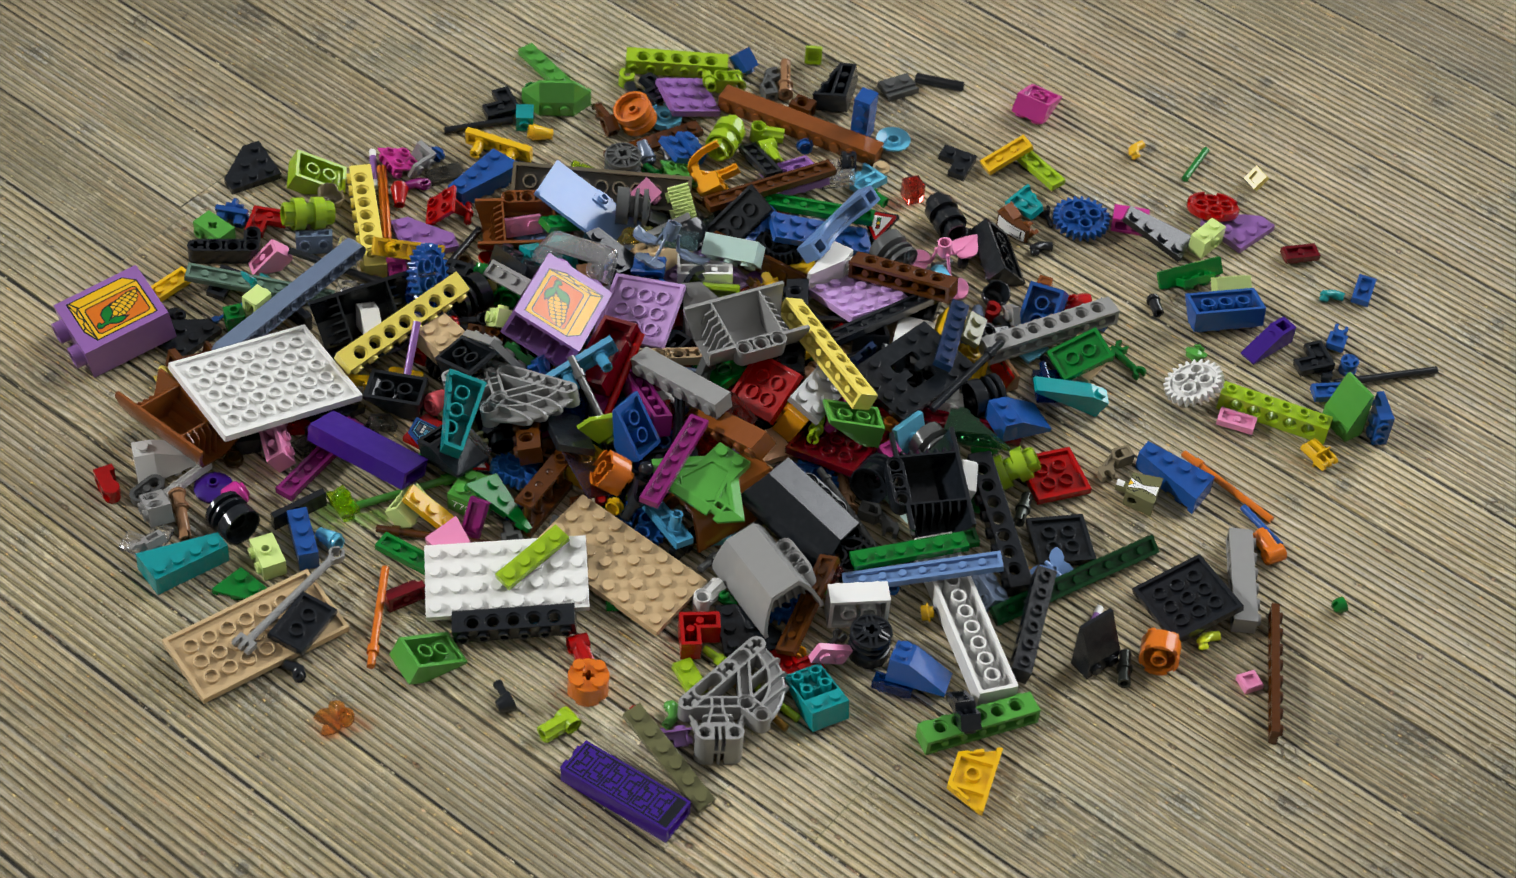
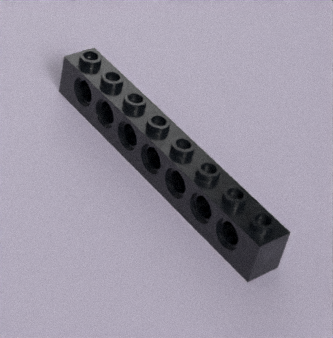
M787 279V286L783 287L782 302L785 297L802 299L809 307V279ZM797 341L796 343L785 345L784 353L778 356V362L803 376L798 385L800 386L805 379L806 349L800 341Z
M991 451L968 454L967 460L977 462L978 464L977 490L974 496L975 504L980 508V520L986 527L985 536L991 543L990 551L1001 550L1004 571L997 573L1001 574L1002 588L1006 590L1008 597H1012L1029 589L1031 573Z

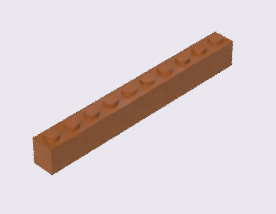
M727 85L719 95L718 107L721 111L736 115L750 122L759 120L763 121L767 126L784 128L785 135L798 140L807 138L813 142L814 146L839 155L841 151H846L847 153L856 151L857 162L867 163L873 167V164L879 161L883 154L884 142L731 85Z

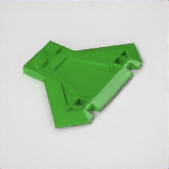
M719 442L706 456L689 457L670 487L669 492L705 516L712 513L715 515L713 521L718 524L745 522L739 477L750 468L751 462ZM663 458L652 459L654 466L653 474Z

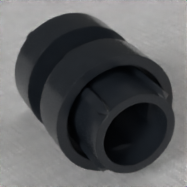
M937 192L927 198L925 215L930 223L933 224L937 234L941 238L947 237L952 241L961 238L966 232L967 220L952 196Z
M479 410L476 413L475 420L479 431L484 433L483 438H487L489 441L487 449L495 454H505L511 451L514 447L513 435H515L512 424L500 423L496 427L486 428L482 424Z

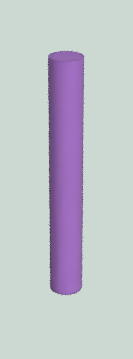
M413 321L404 368V374L408 375L412 373L421 324L419 321Z

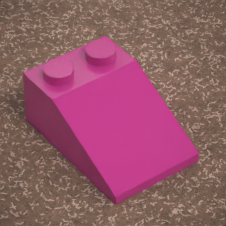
M1030 84L1018 92L1011 111L1015 112V115L1020 118L1026 117L1031 119L1032 123L1040 125L1048 120L1063 96L1035 84Z

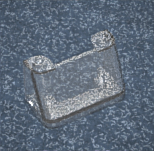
M552 231L535 248L531 260L542 264L548 253L561 259L563 254L588 262L586 272L590 278L610 285L619 255L617 250L611 246L564 232Z

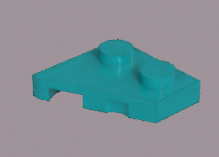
M1026 184L1005 201V205L1012 201L1021 215L1030 220H1033L1043 212V205L1037 199L1036 194L1031 191L1029 184Z

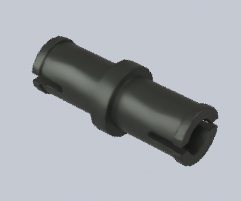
M1023 492L1019 503L1016 504V513L1013 521L1018 527L1025 525L1026 517L1030 514V505L1033 500V494L1030 492Z
M1128 649L1119 651V663L1116 670L1118 672V686L1121 688H1128L1131 685L1130 678L1133 671L1131 664L1132 652Z

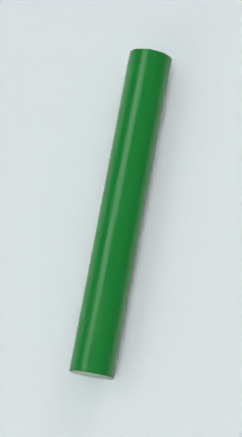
M1204 147L1182 176L1183 181L1187 182L1208 154L1209 148Z

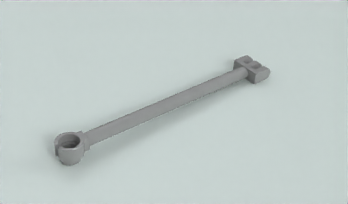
M341 546L331 547L327 559L253 631L247 636L240 632L232 640L231 644L235 647L239 644L238 649L241 651L245 649L244 653L250 655L257 648V643L254 640L298 598L302 591L305 592L331 565L340 564L345 559V550L341 549Z

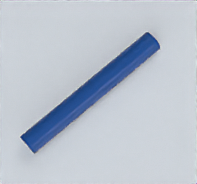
M1246 504L1241 506L1240 510L1258 529L1264 527L1277 544H1283Z

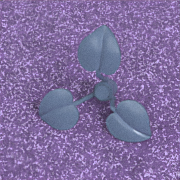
M668 220L658 238L645 231L640 224L633 231V237L636 240L648 245L660 246L654 257L641 252L636 253L634 256L635 259L653 269L661 270L665 266L657 258L666 241L673 242L676 240V252L680 253L679 256L690 263L701 265L709 262L711 258L703 257L680 248L681 235L679 231L682 225L677 221Z

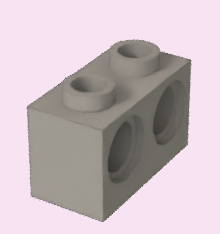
M162 489L139 495L140 503H137L140 515L142 514L144 522L148 521L151 528L175 521L171 503Z

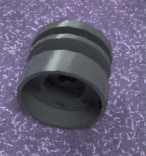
M622 142L612 144L606 149L604 169L641 172L642 156L638 147Z
M618 186L615 224L627 225L629 217H633L634 226H637V218H642L641 226L646 227L651 203L649 189H644V197H640V188H637L635 196H631L630 187Z
M891 229L881 234L873 242L869 250L871 255L913 265L918 256L917 250L909 242H906V238L897 229Z
M930 422L913 435L908 449L913 453H917L918 449L921 452H925L926 449L930 450L946 434V430L939 423Z

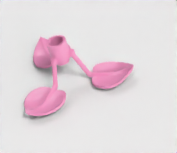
M977 234L969 235L953 241L947 237L940 238L938 240V247L934 248L931 258L928 252L917 250L918 256L912 266L926 269L938 253L942 259H946L947 270L952 276L950 256L957 255L961 259L974 257L978 253ZM958 278V291L953 298L955 300L963 299L968 294L969 286L963 278Z

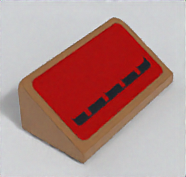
M1009 359L989 365V370L992 373H996L1003 381L1006 392L1018 389L1020 375Z

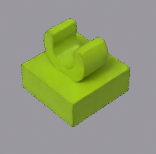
M806 45L804 64L821 65L823 47Z

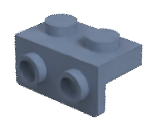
M993 573L971 576L987 613L989 612V607L1009 598L1006 590L1001 587Z

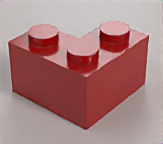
M720 611L679 612L678 637L680 660L689 657L691 659H701L702 643L720 642Z

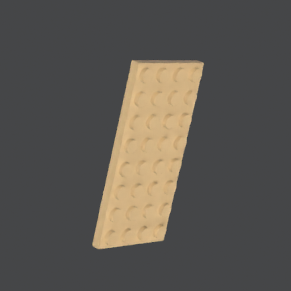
M583 494L539 536L541 537L555 524L568 536L586 535L589 589L614 605L615 608L656 637L693 599L694 592L707 584L705 578Z
M308 569L162 639L163 646L203 704L282 665L286 659L292 660L300 656L268 638L269 631L288 608L254 640L257 643V648L250 655L244 653L245 649L243 651L239 650V644L235 647L231 643L240 632L247 636L311 574ZM317 581L305 591L336 609ZM338 610L337 615L307 652L349 631V625Z

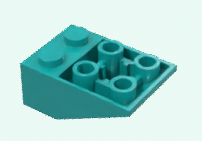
M820 663L788 674L785 677V683L789 686L794 702L803 720L812 732L849 719V699Z

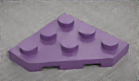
M1239 214L1233 220L1220 222L1226 226L1223 242L1237 253H1241L1274 231L1275 227L1274 224L1264 217ZM1201 219L1200 225L1203 226L1208 220Z
M410 217L390 221L396 240L444 245L445 254L455 252L459 248L454 234Z

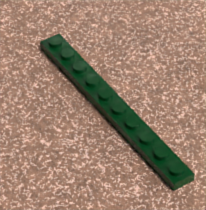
M1153 534L1057 576L1050 602L1159 553L1160 551ZM1028 590L989 607L996 626L1022 616Z

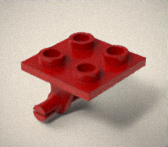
M453 185L427 200L426 224L433 226L449 215L456 213L464 217L465 225H470L471 218L474 215L472 210L473 204L466 202L464 206L456 199V186Z

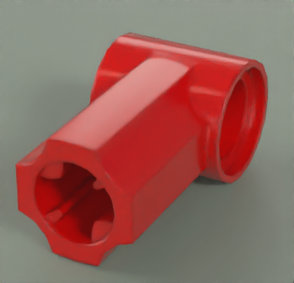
M586 632L566 637L568 652L570 655H573L574 660L594 659L589 636Z

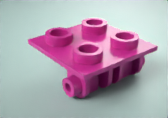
M377 148L380 152L379 161L386 166L393 178L400 179L403 171H410L412 165L418 162L406 148Z

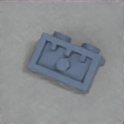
M332 229L296 230V249L309 254H326L333 250Z

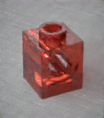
M919 175L902 178L900 194L906 205L920 203L924 200L926 186Z

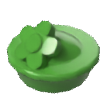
M1200 344L1185 348L1186 357L1191 359V361L1195 359V361L1199 362L1200 359L1204 360L1207 357V354L1204 352L1205 348Z

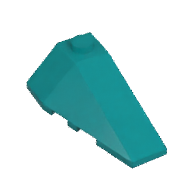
M1038 376L1033 378L1035 393L1094 417L1109 404L1107 390L1102 387L1073 380Z

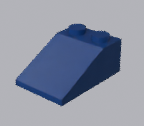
M1031 281L1020 311L1021 324L1064 311L1069 295L1064 290Z
M634 391L612 410L614 447L618 454L630 459L632 462H638L661 443L638 391Z
M1009 397L992 399L988 402L984 417L1001 442L1051 432L1052 428L1032 402Z
M898 640L889 660L885 681L945 697L953 673L918 645Z

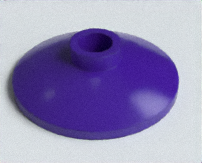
M206 473L195 481L194 493L199 500L211 503L216 497L221 495V490L233 481L224 473Z

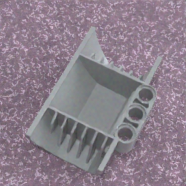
M783 281L683 308L694 342L707 366L731 360L737 365L745 366L774 358L784 353L785 345L796 343L809 332V325L790 330L785 327V322L781 319Z
M753 523L726 539L711 565L713 571L723 580L728 591L765 639L769 637L768 622L770 613L774 612V608L777 606L781 608V604L784 602L790 603L789 600L791 598L797 599V595L800 593L805 594V590L810 593L820 607L824 605L821 598L812 588L816 583L813 568L794 542L789 538H783L776 543L766 529L759 524Z

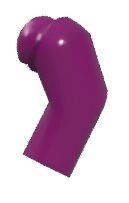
M416 178L405 182L408 190L415 188L424 191L428 190L431 185V181L427 178Z

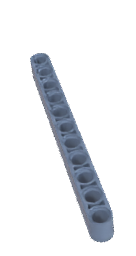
M347 238L220 338L213 345L212 350L267 335L361 260L365 255L366 248L355 240Z

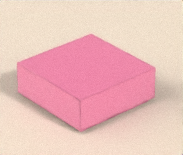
M1255 670L1236 676V681L1244 694L1262 690L1264 687Z

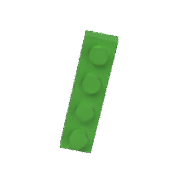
M533 43L518 49V55L545 80L572 81Z

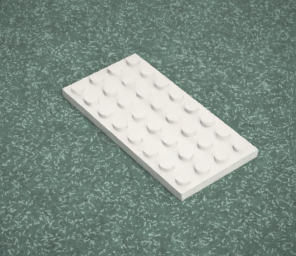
M586 535L569 536V542L510 590L495 577V573L538 538L425 545L426 621L452 620V611L575 603L576 611H589Z

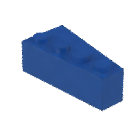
M493 148L449 184L448 188L453 185L456 186V199L464 206L466 202L474 204L475 199H481L484 195L489 196L500 187L505 188L509 186V183L512 182L513 161L515 160Z
M1149 441L1139 451L1135 468L1145 475L1163 478L1161 489L1172 494L1175 497L1174 500L1179 504H1184L1187 507V511L1191 514L1195 512L1210 493L1215 476Z

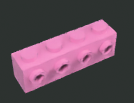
M287 423L259 432L266 462L279 473L296 464L294 458L295 451L290 443L291 436L286 428L288 426Z

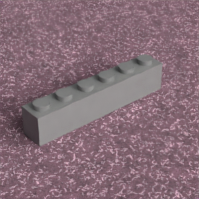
M647 346L631 358L632 371L636 376L647 380L650 384L658 386L663 391L674 395L677 399L683 400L692 407L703 411L706 415L718 419L732 407L731 393L728 390Z
M1229 527L1226 537L1228 588L1244 605L1243 611L1230 617L1231 632L1255 634L1256 627L1261 624V614H1258L1260 599L1257 598L1259 583H1256L1258 568H1255L1257 553H1254L1256 538H1253V530Z

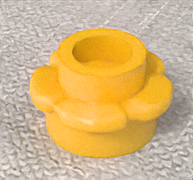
M617 497L609 498L605 509L614 516L620 515L624 510V504Z
M926 602V605L920 606L922 621L928 620V622H931V618H935L934 607L930 606L928 602Z

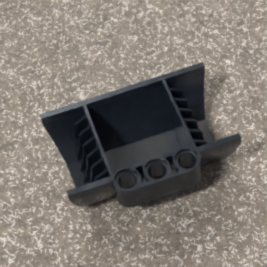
M406 271L308 301L325 350L333 359L338 351L363 335L356 326L355 304L374 302L379 308L381 322L407 305L405 293L408 284L406 278L409 276V273ZM399 322L401 327L408 328L405 322ZM384 332L386 337L393 338L390 332ZM408 340L401 343L400 347L394 344V348L386 354L381 353L378 357L380 358L404 349L407 346ZM370 342V346L376 349V343ZM358 352L354 353L356 358L362 359Z
M949 427V430L942 439L930 450L926 449L925 452H921L918 449L917 453L909 450L906 455L903 451L900 454L898 453L894 432H890L889 439L893 457L888 458L886 461L884 479L891 510L897 515L906 514L911 537L914 539L951 531L955 533L976 527L977 523L954 427Z
M789 457L776 464L772 471L741 493L742 504L779 539H791L810 562L812 568H814L820 554L833 556L840 542L847 536L852 537L854 532L858 538L861 535V525L847 512V505L814 474L805 473Z

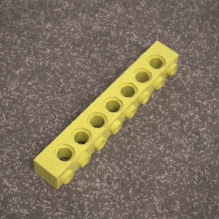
M371 164L349 166V173H346L347 184H351L348 186L349 196H353V198H350L351 209H355L352 210L353 221L357 222L354 223V232L358 234L356 242L366 248L365 255L362 261H360V271L384 278L387 277L386 257L371 256L373 237L383 238Z
M457 271L338 351L334 359L347 376L352 373L356 375L364 369L363 365L375 362L379 358V354L382 352L386 354L391 351L395 343L399 342L401 344L409 338L408 334L412 331L413 321L421 322L420 327H422L427 321L430 322L436 319L442 311L443 313L448 312L455 302L461 303L468 297L467 293L470 288ZM444 292L451 293L452 297H446ZM429 302H435L437 307L430 306ZM414 312H420L423 317H417ZM399 322H405L408 328L401 327ZM384 332H390L393 338L386 337ZM369 343H376L378 348H372ZM356 352L361 353L362 356H363V358H362V359L356 358L355 355H354V353H356Z
M785 297L781 304L782 320L789 329L805 325L810 326L809 332L799 340L852 409L869 410L878 394L802 299Z

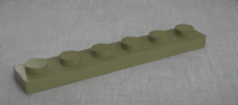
M641 703L623 713L622 717L684 797L691 802V806L697 813H700L715 802L713 795Z

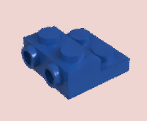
M677 131L675 137L661 136L658 141L675 163L688 164L692 155L703 147L699 143L698 138L689 131ZM708 153L698 161V165L703 164Z
M1384 391L1376 393L1368 415L1369 425L1366 427V436L1370 439L1372 445L1387 443L1395 420Z

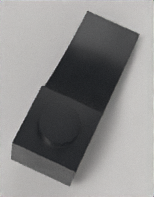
M968 691L946 693L947 702L957 722V728L964 732V734L976 733V730H982L981 713L976 709L975 699Z

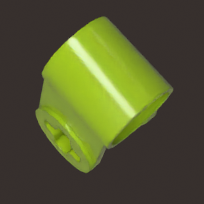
M719 70L714 73L717 89L714 92L722 93L727 85L733 87L737 85L741 90L746 88L743 73L740 70Z

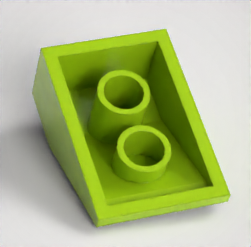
M297 149L289 161L287 189L301 194L317 195L318 187L321 184L334 183L337 185V189L339 191L343 190L345 194L347 167Z

